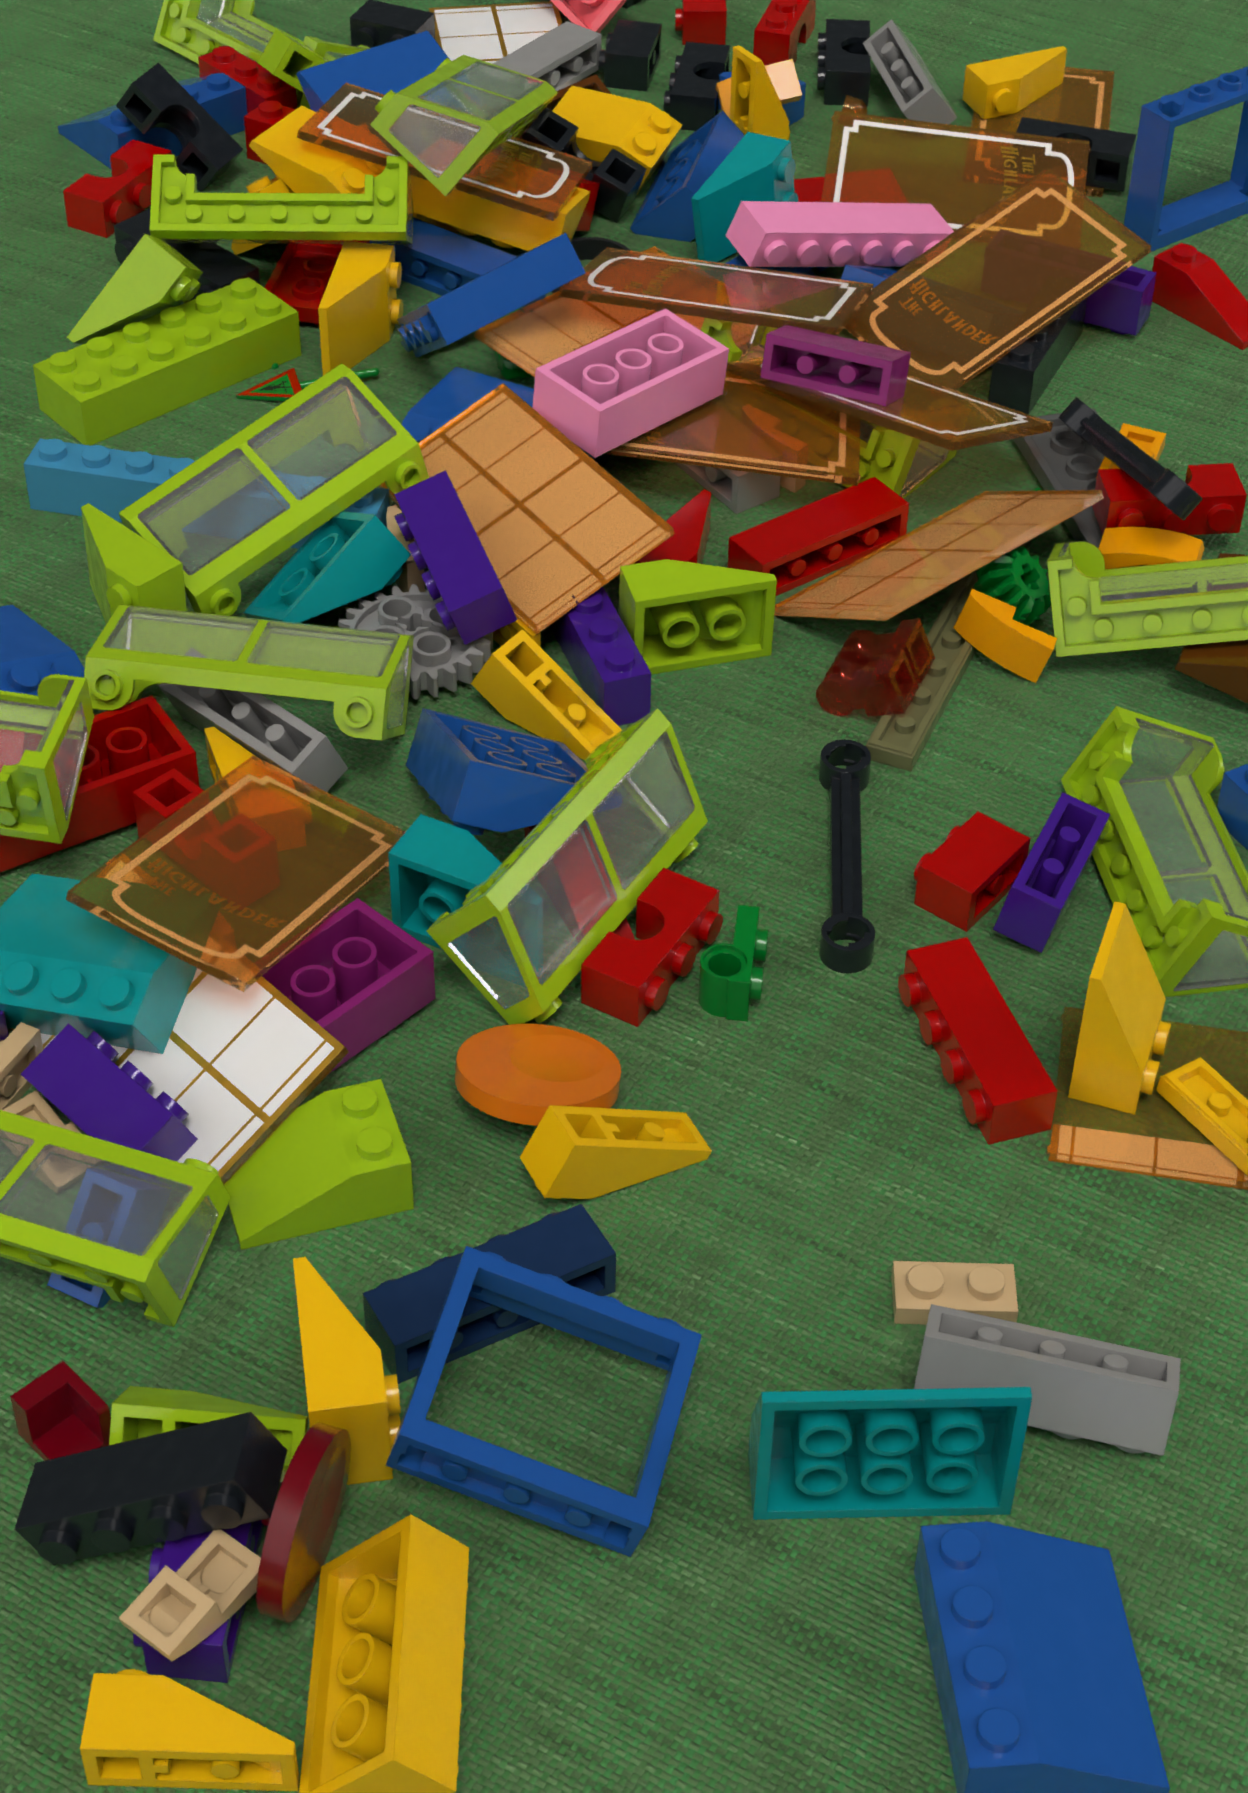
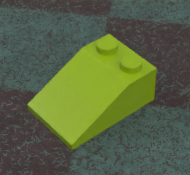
M144 234L67 338L73 343L85 344L92 338L105 336L124 328L129 323L139 322L159 314L163 309L176 307L181 302L186 303L200 289L201 283L198 282V279L203 272L166 241Z
M88 503L81 507L90 585L106 624L119 605L187 611L183 563L91 504ZM117 625L110 634L115 646L117 637Z
M670 559L620 566L619 616L647 664L651 675L771 656L777 579L774 574Z
M382 1079L324 1091L275 1120L220 1178L231 1197L228 1208L241 1250L414 1209L411 1160Z

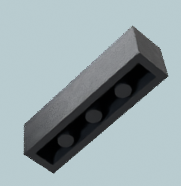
M151 208L114 225L115 253L118 262L123 263L144 234L151 236ZM168 243L203 272L198 279L201 287L191 300L196 299L200 294L210 293L228 286L237 279L250 277L260 284L258 267L215 243Z
M1049 279L1013 333L1079 286L1068 280ZM1089 288L1078 293L1002 347L993 360L988 399L989 405L1024 415L1030 414L1083 332Z
M252 1412L37 1462L35 1463L14 1530L32 1545L43 1559L49 1561L52 1565L70 1564L80 1559L108 1553H120L135 1547L163 1541H175L190 1535L222 1528H235L241 1524L271 1518L287 1449Z

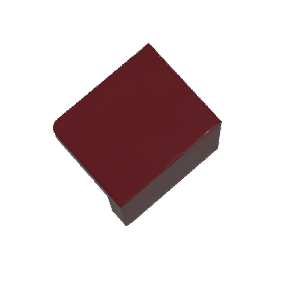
M61 1361L10 1396L19 1435L44 1461L109 1446L111 1415L108 1405L64 1361Z

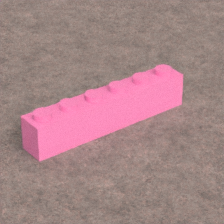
M741 201L725 236L749 267H845V264L869 267L930 265L946 254L956 233L933 205L928 203Z

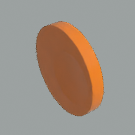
M545 1024L497 1026L471 1036L460 1046L457 1052L455 1085L461 1096L478 1110L505 1121L538 1126L549 1105L611 1108L619 1095L621 1066L615 1054L596 1039L571 1029Z

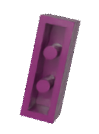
M785 325L766 334L760 378L887 406L904 397L911 352Z

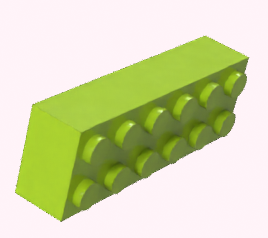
M250 277L237 279L228 286L210 293L200 294L196 299L176 307L163 309L159 314L139 322L129 323L120 330L102 337L92 338L83 345L66 352L55 353L50 358L34 364L33 369L39 409L83 445H94L271 369L274 363L281 365L302 356L299 314L297 310Z

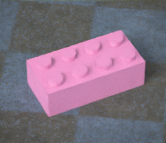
M665 308L536 368L532 412L554 431L596 458L722 395L729 348Z

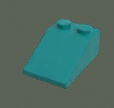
M747 132L694 194L691 201L698 263L713 265L738 252L725 235L741 201L798 202V195L794 190L793 176L796 163L792 158L791 141ZM699 265L700 267H704V268L709 267V266H705V265Z
M342 511L313 532L243 613L247 618L293 623L303 622L391 585L400 577L403 571L401 566L411 554L376 515Z
M420 814L388 852L392 922L416 940L442 949L428 934L427 929L441 914L446 911L450 914L462 907V903L467 899L465 895L471 889L486 881L501 865V862L468 830ZM524 886L508 903V910L538 979L539 898ZM493 916L449 942L461 957L523 979L497 917Z

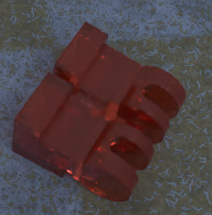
M920 618L901 621L894 633L877 635L869 630L853 631L847 637L834 663L831 664L826 676L822 679L816 690V698L820 706L828 713L836 716L849 715L856 709H865L868 717L905 714L919 689L918 684L922 683L935 660Z

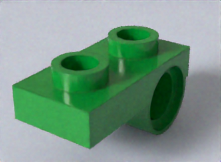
M738 905L733 944L721 943L712 945L704 950L701 955L698 1000L702 1009L711 1015L726 1017L727 1020L748 1022L750 999L761 1000L764 967H755V961L766 962L768 930L758 929L760 910L758 906Z

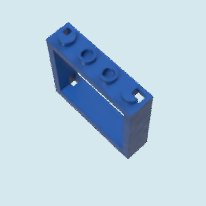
M1248 66L1231 73L1221 74L1218 78L1201 84H1194L1188 89L1171 95H1164L1158 100L1142 105L1122 236L1150 253L1247 214ZM1244 102L1230 180L1162 207L1175 127Z
M564 233L398 318L397 321L400 328L397 330L403 340L401 343L407 352L413 350L417 358L445 347L585 274L586 272L567 234Z
M466 1246L450 1283L386 1466L631 1557L649 1527L702 1334L683 1328L679 1323L671 1319L657 1318L627 1307L613 1297L598 1296L566 1284L557 1276L540 1274L513 1264L496 1253L482 1252ZM468 1296L668 1371L632 1496L426 1419Z

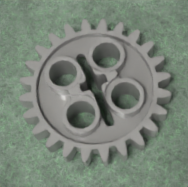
M412 584L409 592L404 593L397 586H392V595L389 596L379 591L374 592V602L360 598L358 600L359 609L348 608L346 610V619L339 620L338 622L340 628L414 635L409 691L413 699H418L421 690H428L433 697H438V688L443 686L455 692L457 691V680L471 684L473 673H479L484 666V662L491 656V649H493V632L464 645L456 627L447 631L435 607V604L443 601L442 597L433 601L429 591L420 592L416 584Z

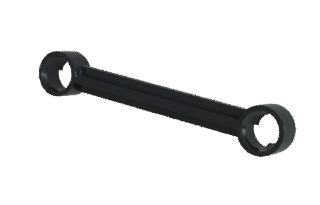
M1076 397L1058 417L1086 443L1097 449L1155 496L1181 520L1184 521L1203 500L1199 494L1175 473L1163 467L1103 420L1079 398Z
M846 739L835 740L825 745L820 757L819 781L830 792L831 917L822 925L819 955L823 964L833 971L857 973L866 969L871 964L875 942V928L868 919L863 917L860 792L869 783L871 753L863 744ZM835 766H846V769L838 768ZM852 940L855 942L848 943L847 947L836 944L834 941Z

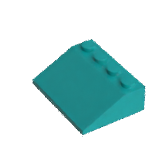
M32 873L0 907V1010L4 1011L8 1029H15L22 1022L40 1029L42 1034L57 1036L69 1023L85 1038L95 1031L112 1046L163 1054L201 957L147 931L123 916L111 903V896L118 890L107 884ZM122 886L130 890L119 899L120 905L128 913L166 935L204 952L221 908L218 907L212 910L206 907L210 898L201 897L195 901L193 899L196 896L188 897L181 894H171L169 896L171 899L166 898L168 899L167 901L162 898L168 894L167 892L159 896L160 892L152 894L145 889ZM214 899L213 901L217 902L218 904L220 903L217 899Z
M1031 1387L761 1392L751 1416L748 1450L753 1520L1011 1515L1032 1403Z

